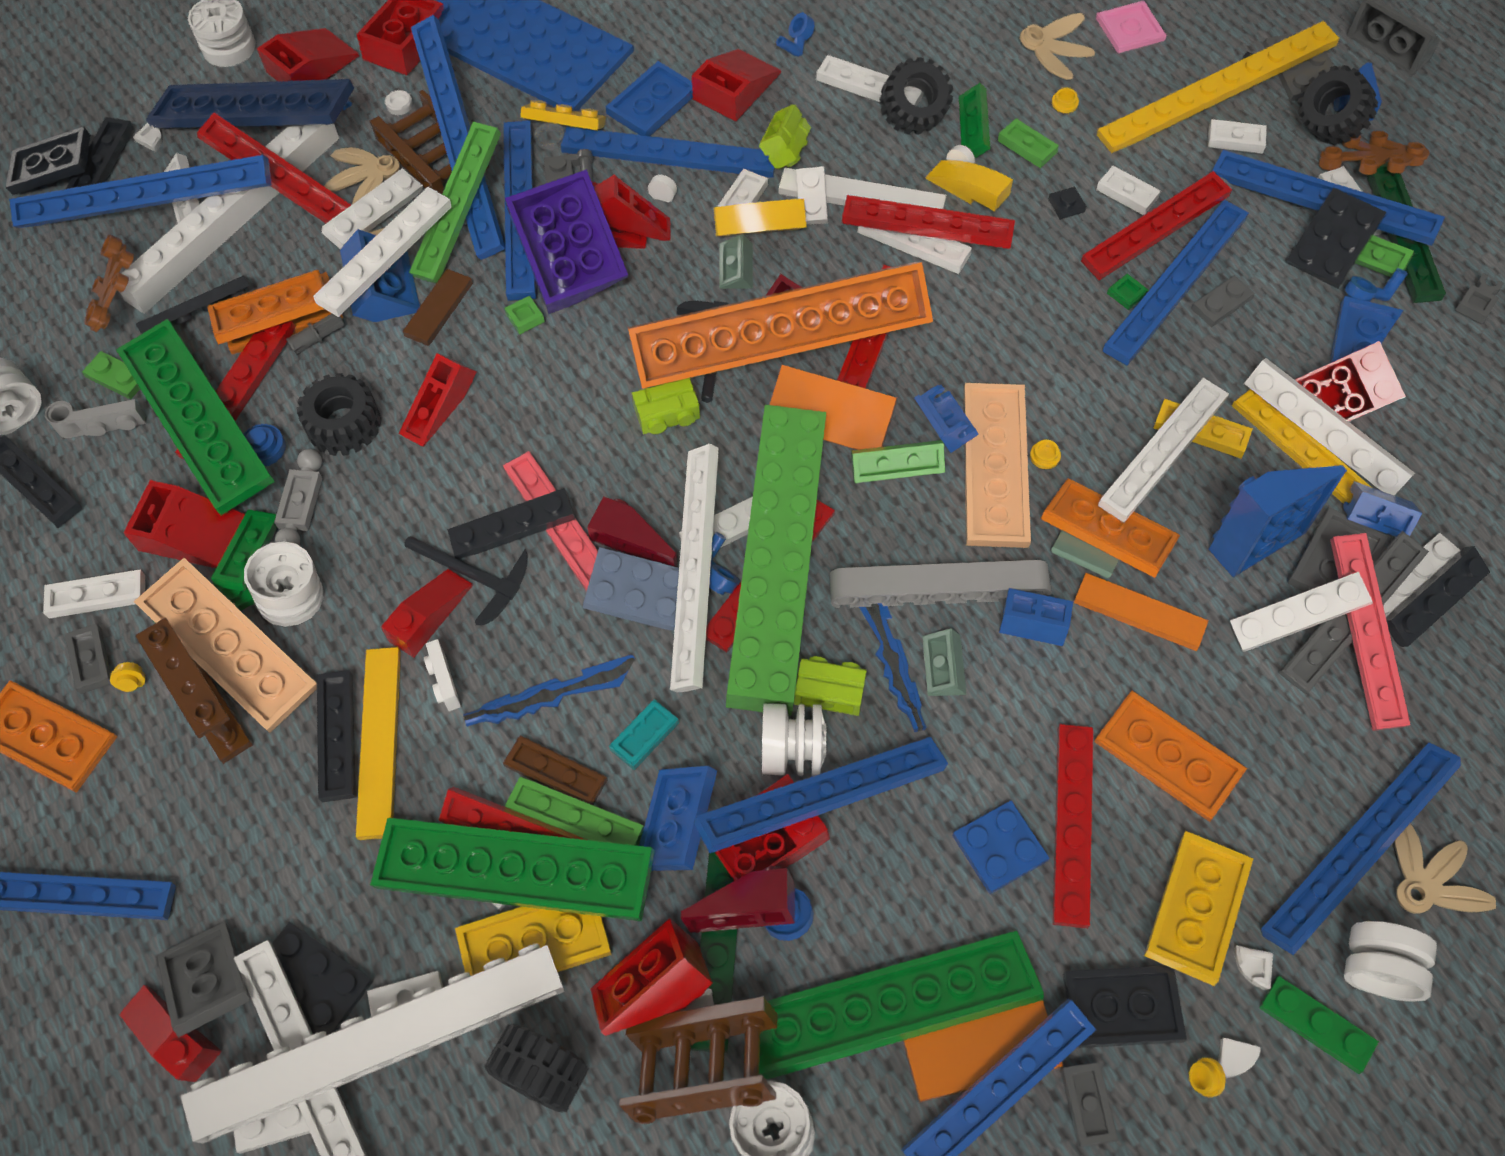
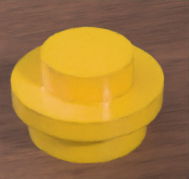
M1071 88L1059 89L1052 98V106L1058 112L1071 113L1078 108L1079 99L1077 93Z
M1051 440L1039 441L1033 445L1030 451L1032 463L1041 469L1054 468L1058 465L1061 458L1058 445Z
M120 663L112 671L110 683L121 691L131 692L145 684V674L136 663Z
M1201 1058L1190 1068L1189 1080L1195 1091L1206 1097H1216L1223 1092L1226 1077L1221 1064L1217 1060Z

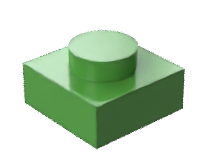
M530 295L504 308L506 316L519 335L545 322L543 314Z

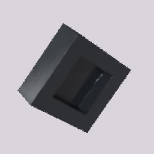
M1075 186L1049 194L1048 200L1060 220L1084 213L1087 206Z

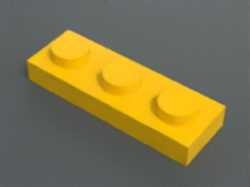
M531 100L530 104L521 106L520 118L592 130H600L605 126L606 116L598 115V111L594 109H582V112L572 111V106L557 104L556 108L547 107L546 102Z
M1164 399L1153 429L1159 430L1180 404ZM1213 415L1192 442L1242 459L1253 428Z

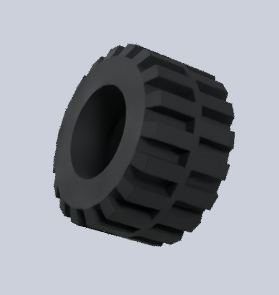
M917 57L915 62L912 58L907 59L904 64L901 62L896 66L883 85L880 103L884 105L881 108L882 115H888L885 120L888 124L893 122L895 130L899 131L902 128L904 129V134L908 135L913 130L915 135L921 134L924 130L928 132L948 112L949 105L953 101V95H950L953 91V85L947 83L950 80L948 73L943 75L942 71L944 68L940 65L935 67L933 65L934 61L929 59L926 63L922 57ZM911 86L920 89L927 97L928 106L917 107L911 104L905 96L904 88Z
M1342 65L1340 70L1337 66H1332L1328 72L1325 70L1318 72L1320 76L1316 79L1312 77L1309 80V87L1304 86L1301 91L1304 97H1300L1298 100V104L1301 106L1298 109L1301 121L1316 138H1319L1324 143L1330 141L1332 144H1339L1340 140L1347 143L1351 141L1352 136L1359 137L1362 135L1360 131L1363 128L1368 129L1371 125L1369 119H1374L1376 116V111L1373 109L1378 107L1375 90L1359 70L1355 68L1351 70L1349 66ZM1343 95H1350L1349 102L1343 110L1334 115H1325L1329 104L1333 100Z
M336 373L335 377H331L329 374L323 376L324 379L321 381L316 379L312 382L313 386L311 388L306 387L303 390L305 396L299 397V407H297L298 419L313 446H317L318 450L323 453L328 450L329 454L334 456L337 455V451H341L343 456L349 455V450L353 448L355 452L361 450L360 445L363 443L368 446L372 442L370 436L376 437L378 434L377 427L381 426L379 417L381 415L369 387L366 386L363 380H356L355 376L350 374L344 377L343 373ZM339 409H351L343 417L327 419L333 412Z
M517 1024L506 1025L484 1065L488 1074L494 1079L556 1112L568 1111L589 1070L585 1062L568 1049L537 1032Z

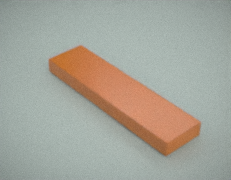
M1085 573L1074 600L1075 604L1194 651L1198 650L1209 621L1088 573Z

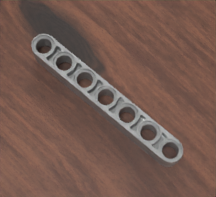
M1042 560L848 567L835 569L829 574L831 604L835 608H840V605H850V608L872 607V604L882 603L883 606H902L905 602H913L914 605L935 604V601H945V604L967 603V600L999 602L998 599L1007 598L1009 588L1045 596L1052 595L1048 564Z

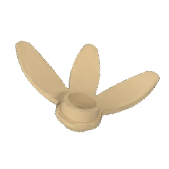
M1082 13L1065 16L1044 28L1038 25H1029L1020 34V41L1024 47L1034 50L1037 58L1048 71L1067 80L1073 79V73L1052 53L1069 57H1092L1095 55V51L1092 48L1055 40L1078 28L1085 20V16Z
M358 148L338 149L330 155L332 158L359 166L351 167L338 173L324 187L331 192H335L363 181L354 196L352 203L354 204L383 183V180H387L397 173L400 168L399 162L393 156L383 155L376 157Z
M1411 823L1394 841L1398 862L1405 877V880L1396 889L1397 901L1403 909L1414 914L1426 912L1433 904L1463 912H1484L1496 909V898L1482 890L1467 886L1442 885L1453 877L1464 863L1468 850L1465 842L1456 841L1447 845L1430 860L1424 869L1421 843ZM1411 889H1416L1421 893V901L1415 900L1411 896Z

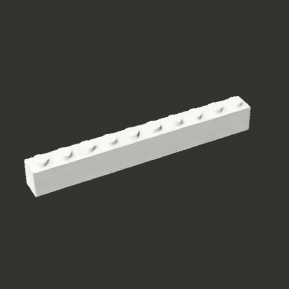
M334 124L289 125L265 147L303 172L339 139ZM267 186L207 197L133 262L127 270L125 269L121 273L129 277L125 290L122 293L119 292L124 301L145 314L279 192Z
M539 944L527 946L518 952L519 957L507 962H505L504 958L493 960L483 966L485 970L473 976H470L469 972L459 974L448 980L449 986L436 991L434 987L425 988L413 994L414 1000L402 1005H399L398 1001L386 1004L377 1009L378 1015L366 1020H363L362 1016L352 1018L340 1025L342 1030L327 1035L326 1031L313 1034L304 1039L305 1045L290 1051L289 1047L279 1048L266 1055L268 1060L254 1066L252 1062L243 1063L229 1070L230 1076L215 1081V1078L211 1077L191 1085L192 1091L180 1097L193 1142H208L564 992L548 946L546 945L541 948Z

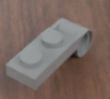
M135 399L75 411L71 404L66 401H56L49 405L45 411V418L58 435L63 438L82 435L102 436L108 431L118 429L131 430L137 425L146 424L145 413Z

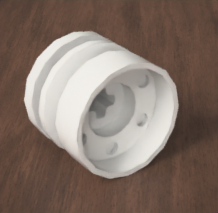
M201 0L189 11V25L205 60L210 64L219 67L234 66L250 58L255 51L256 41L241 4L237 0Z
M284 541L270 543L259 548L248 559L244 568L245 584L262 617L270 623L284 627L299 625L311 619L320 609L324 598L323 586L310 555L299 545Z
M764 703L762 775H785L788 760H795L798 776H803L804 760H812V776L819 775L826 757V723L822 714V705L813 704L812 720L804 719V704H799L796 719H789L786 704Z
M767 1081L776 1091V1100L762 1102L761 1105L756 1107L743 1105L732 1107L729 1121L731 1139L742 1156H809L812 1152L815 1139L813 1119L799 1093L788 1085ZM772 1123H776L779 1128L784 1127V1129L779 1131L780 1138L778 1140H773L770 1135L765 1136L770 1132L769 1125Z

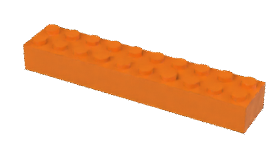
M913 262L627 328L643 389L933 322L923 264L922 262Z

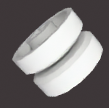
M0 358V435H7L32 420L38 414L41 406V394L14 362Z
M1366 921L1356 923L1351 927L1349 948L1355 954L1350 955L1346 959L1344 972L1346 982L1357 989L1393 1000L1415 1002L1425 1001L1431 997L1433 976L1427 969L1435 965L1436 941L1418 930L1386 922Z

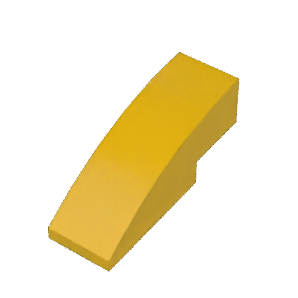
M941 160L926 176L927 180L965 202L971 204L975 200L994 212L1010 195L1013 183L1012 178L998 171L974 163L957 160Z
M804 199L714 207L716 236L756 234L806 228Z

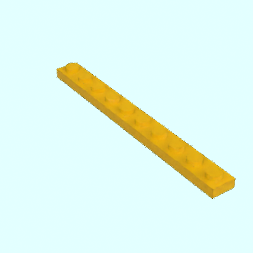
M1322 21L1099 128L1097 136L1111 153L1116 152L1337 46L1339 37Z

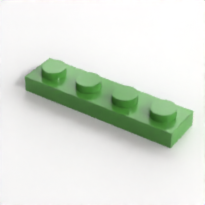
M519 777L505 805L509 809L591 841L637 846L644 830V826L523 777Z

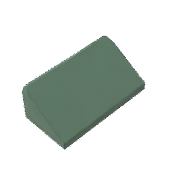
M744 234L719 243L720 289L753 288V244Z
M1063 530L1051 549L1052 553L1106 578L1111 577L1119 562V559Z
M950 628L922 636L928 696L967 695L960 634Z

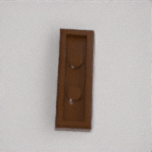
M446 269L404 328V337L430 346L472 286V278Z
M521 735L503 762L505 767L543 786L594 805L608 781L606 776Z

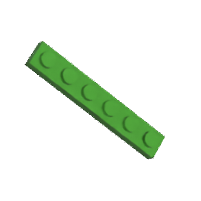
M477 122L472 123L442 194L450 199L452 207L426 232L409 272L413 277L435 284L441 278L500 138L501 132L498 128Z

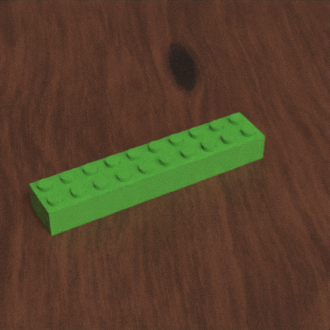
M765 405L727 688L726 708L763 712L764 703L786 704L788 715L791 716L826 412Z

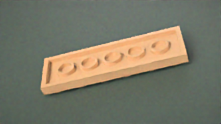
M965 383L963 389L964 413L979 434L964 444L966 546L1029 548L1031 532L1025 385Z
M185 558L180 560L134 601L155 623L166 617L191 658L269 733L317 689V683Z

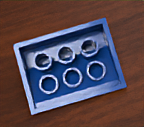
M1343 465L1269 471L1257 479L1254 476L1248 478L1239 486L1238 490L1240 492L1238 496L1229 504L1231 509L1221 519L1222 526L1212 536L1214 540L1209 551L1234 578L1304 535L1347 469Z

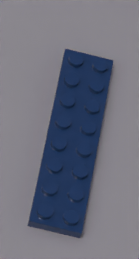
M350 79L169 85L146 118V121L151 128L152 126L154 128L166 129L202 127L209 117L216 113L235 127L334 124L353 92L354 86Z

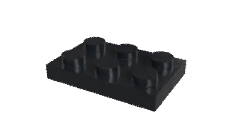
M81 127L12 150L5 188L12 195L24 191H31L36 187L46 184H53L70 176H78L85 172L91 134L85 127Z
M1333 187L1288 257L1287 263L1339 289L1385 218L1386 211Z
M288 922L272 945L311 1032L316 1034L326 1031L327 1035L337 1032L340 1025L346 1020L374 981Z
M1168 966L1064 972L1066 998L1074 1002L1096 1029L1077 1048L1183 1043L1187 1040L1175 969Z

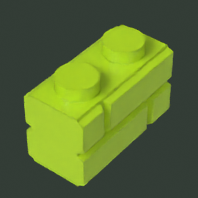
M791 104L775 112L760 142L759 147L766 156H769L768 159L774 168L780 169L784 166L791 167L800 160L799 153L801 149L808 143L806 138L811 126L805 118L801 117L802 113L796 105Z
M690 378L631 393L633 406L643 434H660L666 428L676 425L689 426L695 420L700 419L699 403Z
M817 656L810 657L809 660L801 659L795 688L794 705L804 704L805 707L813 708V704L822 705V710L859 716L867 670L861 669L858 664L852 662H844L841 665L830 664L825 658Z

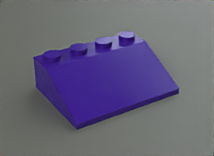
M587 169L505 198L508 212L548 314L575 305L628 277L627 270Z

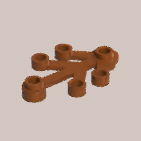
M1373 131L1369 144L1360 141L1361 135L1359 137L1352 136L1351 141L1347 143L1342 141V146L1360 151L1342 152V149L1339 147H1326L1325 151L1321 152L1318 165L1325 170H1334L1340 168L1343 161L1361 160L1359 171L1366 175H1373L1380 166L1389 160L1387 170L1392 173H1402L1406 166L1422 165L1424 160L1429 157L1430 152L1422 143L1410 142L1408 145H1403L1387 140L1388 134L1384 131Z
M111 234L107 236L101 248V255L109 258L104 278L98 276L92 286V292L98 295L99 301L91 300L84 324L90 326V329L94 332H98L100 328L105 329L109 324L111 313L108 312V307L116 291L122 293L129 281L128 276L119 272L121 268L127 270L134 258L133 253L126 251V244H123L121 239Z

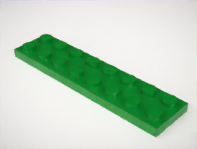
M168 319L116 349L220 515H223L275 482Z
M387 818L370 885L375 889L642 921L655 851L652 847Z
M1016 930L768 1000L769 1004L778 1014L777 1028L764 1030L760 1033L759 1075L768 1080L1039 1002L1044 999V992Z

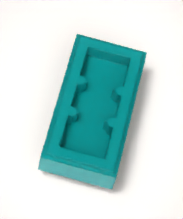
M654 699L609 745V749L631 769L635 770L679 724V719Z

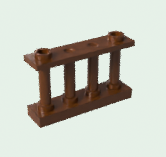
M424 90L419 91L423 105L421 108L394 124H386L380 116L370 120V124L376 140L425 189L429 187L443 194L444 180L450 177L452 172L451 166L449 164L438 171L436 169L432 170L429 164L447 154L444 142L424 155H417L413 150L441 133L431 97ZM429 115L436 121V123L408 140L406 138L401 139L398 136L399 133Z
M166 617L135 635L199 739L203 736L207 738L223 764L253 746L209 674L191 658Z
M763 996L670 1013L627 1028L626 1036L642 1052L638 1096L620 1098L619 1106L635 1122L650 1124L659 1118L740 1105L756 1107L761 1105L762 1102L776 1100V1091L762 1075H759L760 1033L764 1030L777 1028L778 1014ZM745 1034L744 1078L724 1081L725 1040L729 1036ZM710 1040L708 1084L688 1087L691 1045L695 1042ZM676 1046L673 1090L654 1093L657 1051L661 1048Z

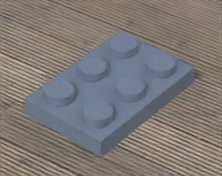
M599 547L583 602V608L674 631L679 568Z

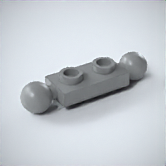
M305 449L299 453L297 464L301 470L289 469L274 522L277 528L281 529L275 535V543L284 541L300 545V536L297 530H309L322 482L320 472H316L322 465V457L314 449Z

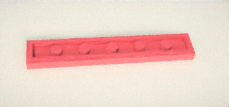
M530 451L503 465L505 472L525 501L556 491ZM575 518V520L545 531L587 592L598 550Z
M1367 534L1335 536L1330 539L1338 578L1340 579L1359 571L1373 601L1371 605L1347 613L1372 729L1376 731L1407 727L1411 724Z

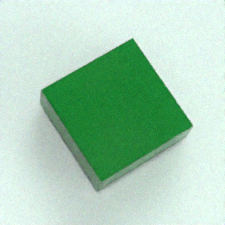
M1127 273L1108 289L1107 294L1129 310L1143 299L1149 290Z

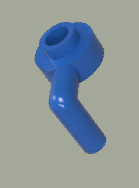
M798 13L789 25V35L795 39L794 43L780 36L776 41V45L794 56H801L803 54L804 42L814 32L815 23L813 18L805 13Z
M1397 268L1383 289L1376 287L1364 278L1353 276L1345 286L1347 297L1371 302L1372 299L1388 301L1407 276V272Z
M715 532L712 537L709 587L718 594L724 595L725 592L732 593L739 584V579L729 570L717 565L713 561L726 540L725 536Z

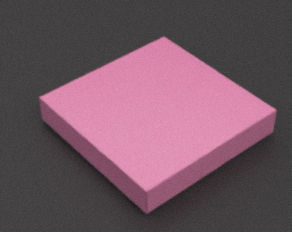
M1145 1L1099 12L1096 16L1098 23L1117 53L1165 41L1167 36Z

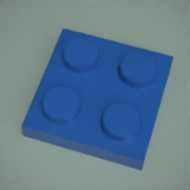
M1012 801L953 832L952 835L989 894L996 892L1045 864L1050 859Z

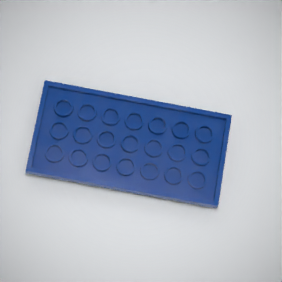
M436 0L443 3L444 6L439 17V23L450 55L555 108L557 104L572 106V111H578L634 52L632 44L541 0Z

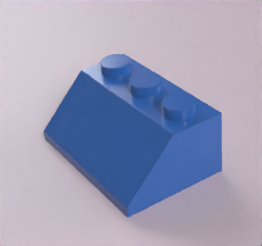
M357 229L340 249L343 267L377 235ZM408 251L351 304L353 316L372 322H379L416 313L420 305L414 278L409 273L411 265Z

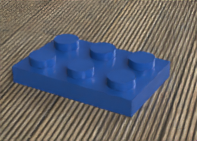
M657 61L605 106L606 114L638 135L651 136L693 98L692 81Z
M710 766L659 770L639 846L652 847L655 851L651 871L693 870L701 839L694 821L696 816L707 813L717 771Z

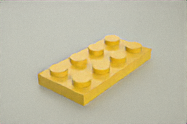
M1185 831L1175 856L1144 956L1215 986L1221 975L1254 858Z
M519 907L455 928L465 973L469 972L470 976L485 971L483 966L493 960L504 958L505 962L519 957L518 952L521 949L533 944H539L540 948L548 946L557 972L612 955L601 916Z

